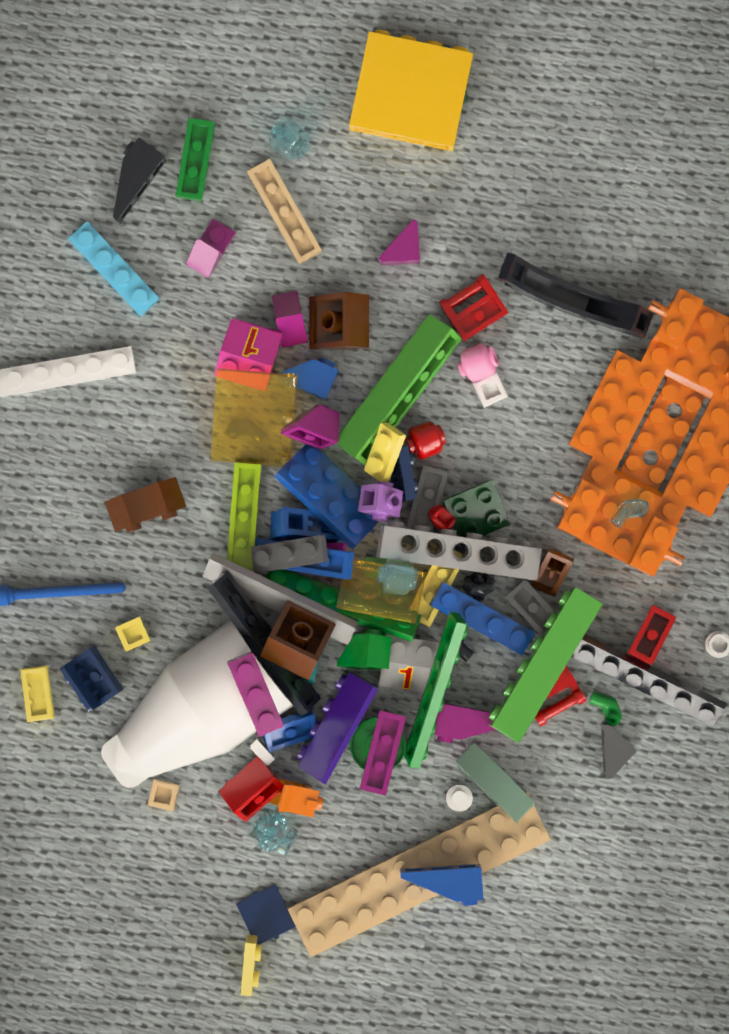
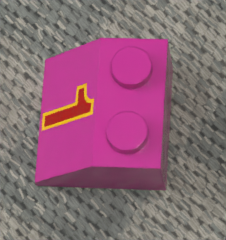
M232 317L220 350L214 376L266 390L271 380L283 332Z

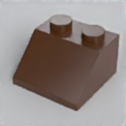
M341 292L309 297L310 350L369 348L368 294Z

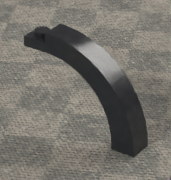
M506 254L498 276L500 280L505 282L504 285L537 302L599 326L645 339L654 315L641 305L611 298L562 280L537 268L516 254Z

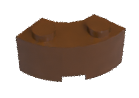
M176 477L156 482L105 501L115 532L126 529L127 533L142 529V523L162 517L163 521L178 516V510L186 507Z

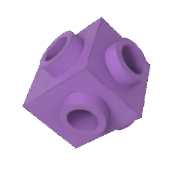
M388 482L362 485L358 511L372 515V520L379 522H388V518H399L403 491L393 488V484Z

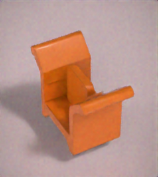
M279 778L284 784L283 790L268 802L277 805V811L313 817L315 809L320 810L322 808L323 798L319 796L320 791L312 789L310 785Z

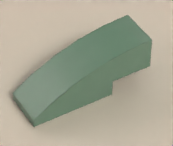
M475 743L456 761L457 766L477 784L478 788L516 823L535 805L531 798Z

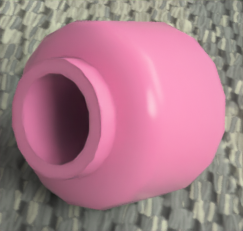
M484 343L464 349L460 355L461 361L457 362L461 375L463 377L467 376L473 382L494 375L496 367L499 366L492 346L487 347Z

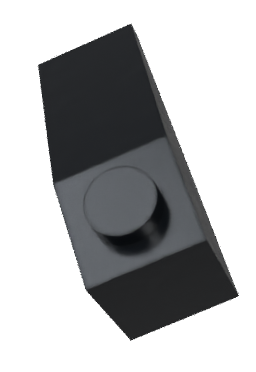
M138 137L136 142L131 141L123 152L125 156L122 161L113 218L119 224H121L167 161L163 154L140 137Z

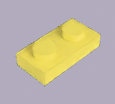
M381 423L364 471L380 482H389L406 435L389 423Z
M247 935L245 942L241 995L252 996L253 987H258L260 971H255V961L261 960L262 945H257L258 936Z

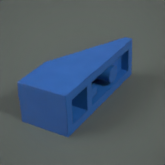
M283 507L271 513L270 540L288 541L325 535L326 543H345L310 510Z
M480 864L400 869L401 879L453 901L461 902L464 906L477 905L478 900H483L482 869Z

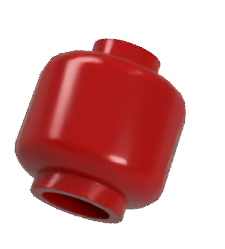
M431 421L410 427L407 433L408 438L404 440L405 446L409 448V452L421 460L441 453L443 445L446 444L441 426L435 425Z

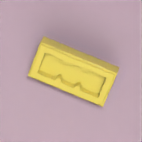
M48 665L20 669L27 722L54 719L55 714Z

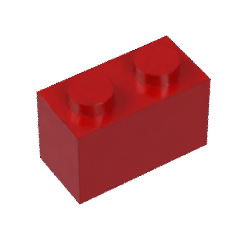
M652 605L627 654L650 666L653 665L677 617Z
M257 756L254 760L248 762L245 768L235 777L228 780L218 792L233 813L244 822H247L283 790L284 784L269 765H265Z

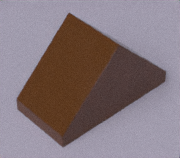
M547 548L539 565L537 581L533 580L531 586L555 597L574 558Z

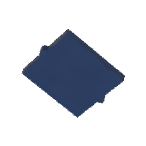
M276 884L259 893L255 891L252 896L236 903L250 934L258 936L257 945L272 938L278 939L280 934L296 927Z

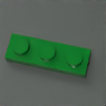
M188 118L176 198L203 201L215 130V122Z

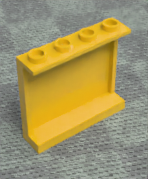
M375 30V33L369 31L349 130L453 151L473 53L468 52L467 48L461 46H453V49L442 47L443 44L437 41L422 43L416 41L415 37L402 35L401 38L390 36L391 33L384 30Z

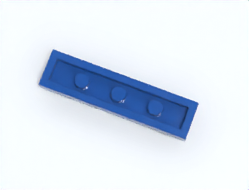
M256 538L255 546L283 541ZM327 548L329 562L287 568L285 570L351 579L354 552Z
M442 581L429 603L430 606L448 616L450 611L460 613L467 626L522 656L535 633Z

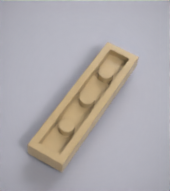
M268 159L247 171L248 176L298 264L301 265L322 253L319 244L272 161Z

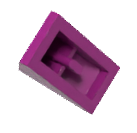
M415 219L408 224L378 258V262L381 265L419 263L418 222Z
M298 291L273 295L272 301L278 331L283 332L281 339L282 348L308 343Z

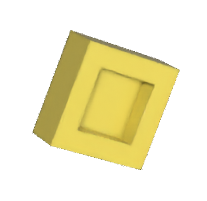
M141 616L115 627L126 652L151 641Z

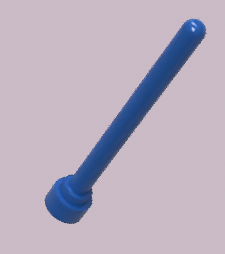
M118 582L14 589V587L4 584L0 585V606H9L10 603L20 599L123 593L126 586L124 583Z

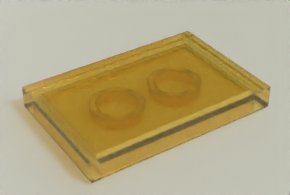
M353 558L351 579H342L337 608L416 624L426 572L411 569L400 572L402 568L395 570L391 569L390 565Z

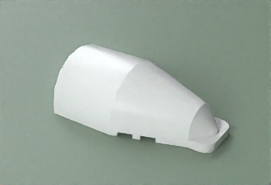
M231 620L168 664L119 733L103 745L101 750L102 758L123 786L135 787L148 777L228 753L257 732L227 664V661L251 651ZM255 657L278 713L281 715L293 707V705Z

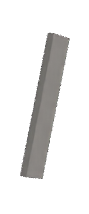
M212 553L203 577L214 581L221 573L228 570L248 598L279 613L282 612L287 601L303 607L335 623L336 625L330 637L348 645L358 624L357 621Z

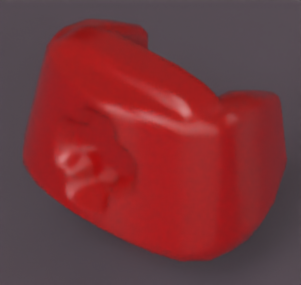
M441 504L432 507L428 512L430 521L439 530H451L456 521V518Z

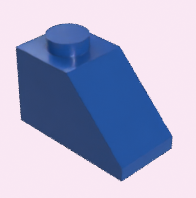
M321 357L320 361L312 359L278 373L277 380L326 401L339 371L334 368L336 363Z

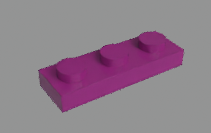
M253 651L227 661L258 736L261 737L284 727Z
M379 710L359 789L386 796L406 719L405 716Z

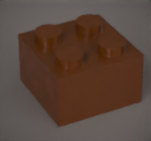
M287 601L260 656L309 680L336 624Z

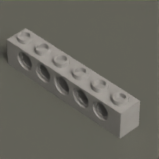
M388 521V526L380 525L376 557L537 581L542 549L534 548L535 542L519 540L518 545L508 544V538L494 536L492 541L482 540L483 535L467 533L465 538L456 536L457 531L441 529L440 534L430 532L431 527L415 525L414 530L405 529L404 523ZM405 535H409L413 540V545L409 550H404L401 546V539ZM431 539H435L439 543V549L434 554L429 553L427 550V544ZM457 543H462L465 547V553L460 558H457L453 553V548ZM483 547H488L491 556L489 560L484 562L480 559L479 553ZM512 550L515 552L517 559L513 565H508L505 557Z

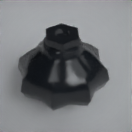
M474 572L464 578L463 589L470 593L473 599L477 601L484 600L487 594L494 591L495 579L487 573Z

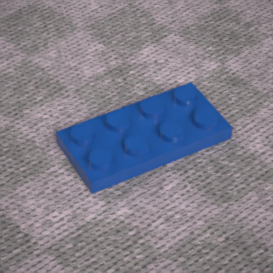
M305 444L274 476L352 550L379 522L372 520V515L358 511L361 488L318 448Z

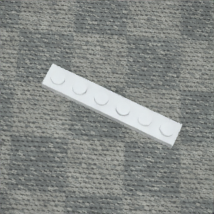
M132 347L0 369V397L136 373Z

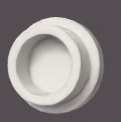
M722 631L710 633L705 640L706 651L716 658L726 656L729 653V635Z
M454 785L446 794V802L454 811L461 812L467 810L473 801L470 789L464 785Z

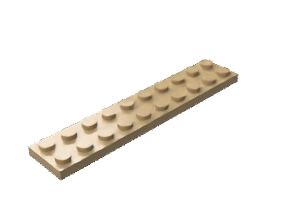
M495 806L288 907V911L310 957H313L439 895L401 879L400 869L480 864L482 873L551 839L535 806L517 823L499 806Z

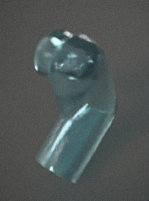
M642 499L625 501L610 521L614 526L621 528L628 518L644 516L649 511V503Z

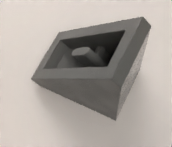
M601 723L603 774L606 779H612L637 750L610 725Z

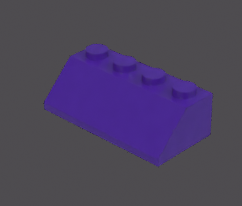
M349 671L347 676L341 675L335 686L339 690L335 699L329 697L322 710L326 713L321 723L316 721L309 735L313 736L309 746L303 744L296 757L301 760L298 764L299 768L325 785L378 690V686Z

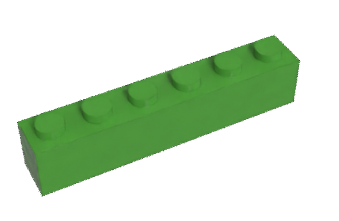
M429 314L420 323L409 342L403 346L402 351L394 362L387 367L385 374L371 389L370 394L361 406L355 410L354 415L346 426L340 430L339 443H336V445L365 466L380 424L389 423L395 428L398 426L462 338L451 327Z
M576 587L571 588L570 591L566 589L558 600L560 604L556 614L552 612L544 623V626L547 627L542 637L538 635L530 647L533 652L528 660L524 658L516 670L519 675L515 682L510 681L502 693L505 696L500 706L496 704L488 716L491 719L489 726L515 742L520 743L603 605Z

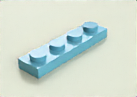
M88 221L68 238L140 317L160 300Z

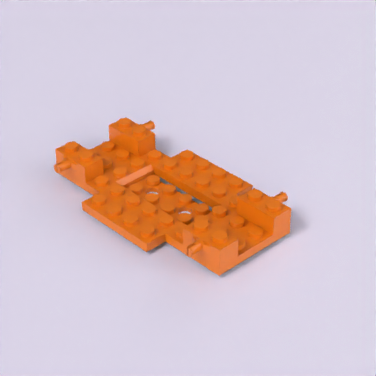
M681 288L675 292L667 307L654 299L650 303L651 305L648 307V310L662 317L641 361L616 350L568 444L590 456L591 459L570 497L555 490L553 493L555 496H552L550 499L564 506V512L555 528L648 576H655L660 564L665 559L678 566L682 564L680 560H684L685 556L671 550L672 541L679 529L677 525L686 507L688 506L709 518L712 517L729 484V317L703 305L704 300ZM663 376H665L667 379L619 471L616 468ZM705 397L710 399L663 492L658 491ZM671 403H677L681 406L682 414L680 417L671 418L667 414V407ZM648 450H653L658 455V461L651 466L643 461V454Z

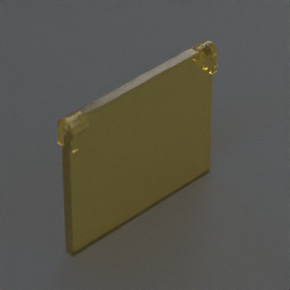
M217 368L211 461L261 464L282 468L291 459L292 438L282 435L281 429L293 420L298 376L287 373L276 374Z

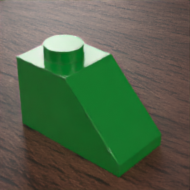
M366 629L365 634H354L339 657L337 667L356 670L389 669L392 637L381 635V630Z

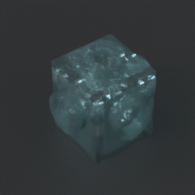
M263 811L250 835L258 840L257 846L270 853L274 850L287 855L299 831L287 823L289 819L278 812H274L271 815Z

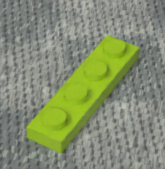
M234 462L227 560L253 571L251 547H254L256 542L261 464Z

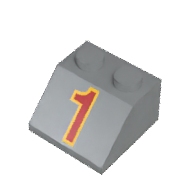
M386 634V636L392 637L389 669H381L378 686L424 693L440 642L414 638L413 642Z

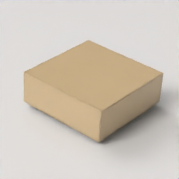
M153 779L147 805L174 811L180 784Z

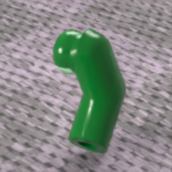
M592 691L589 703L602 707L608 725H618L622 719V712L617 700Z

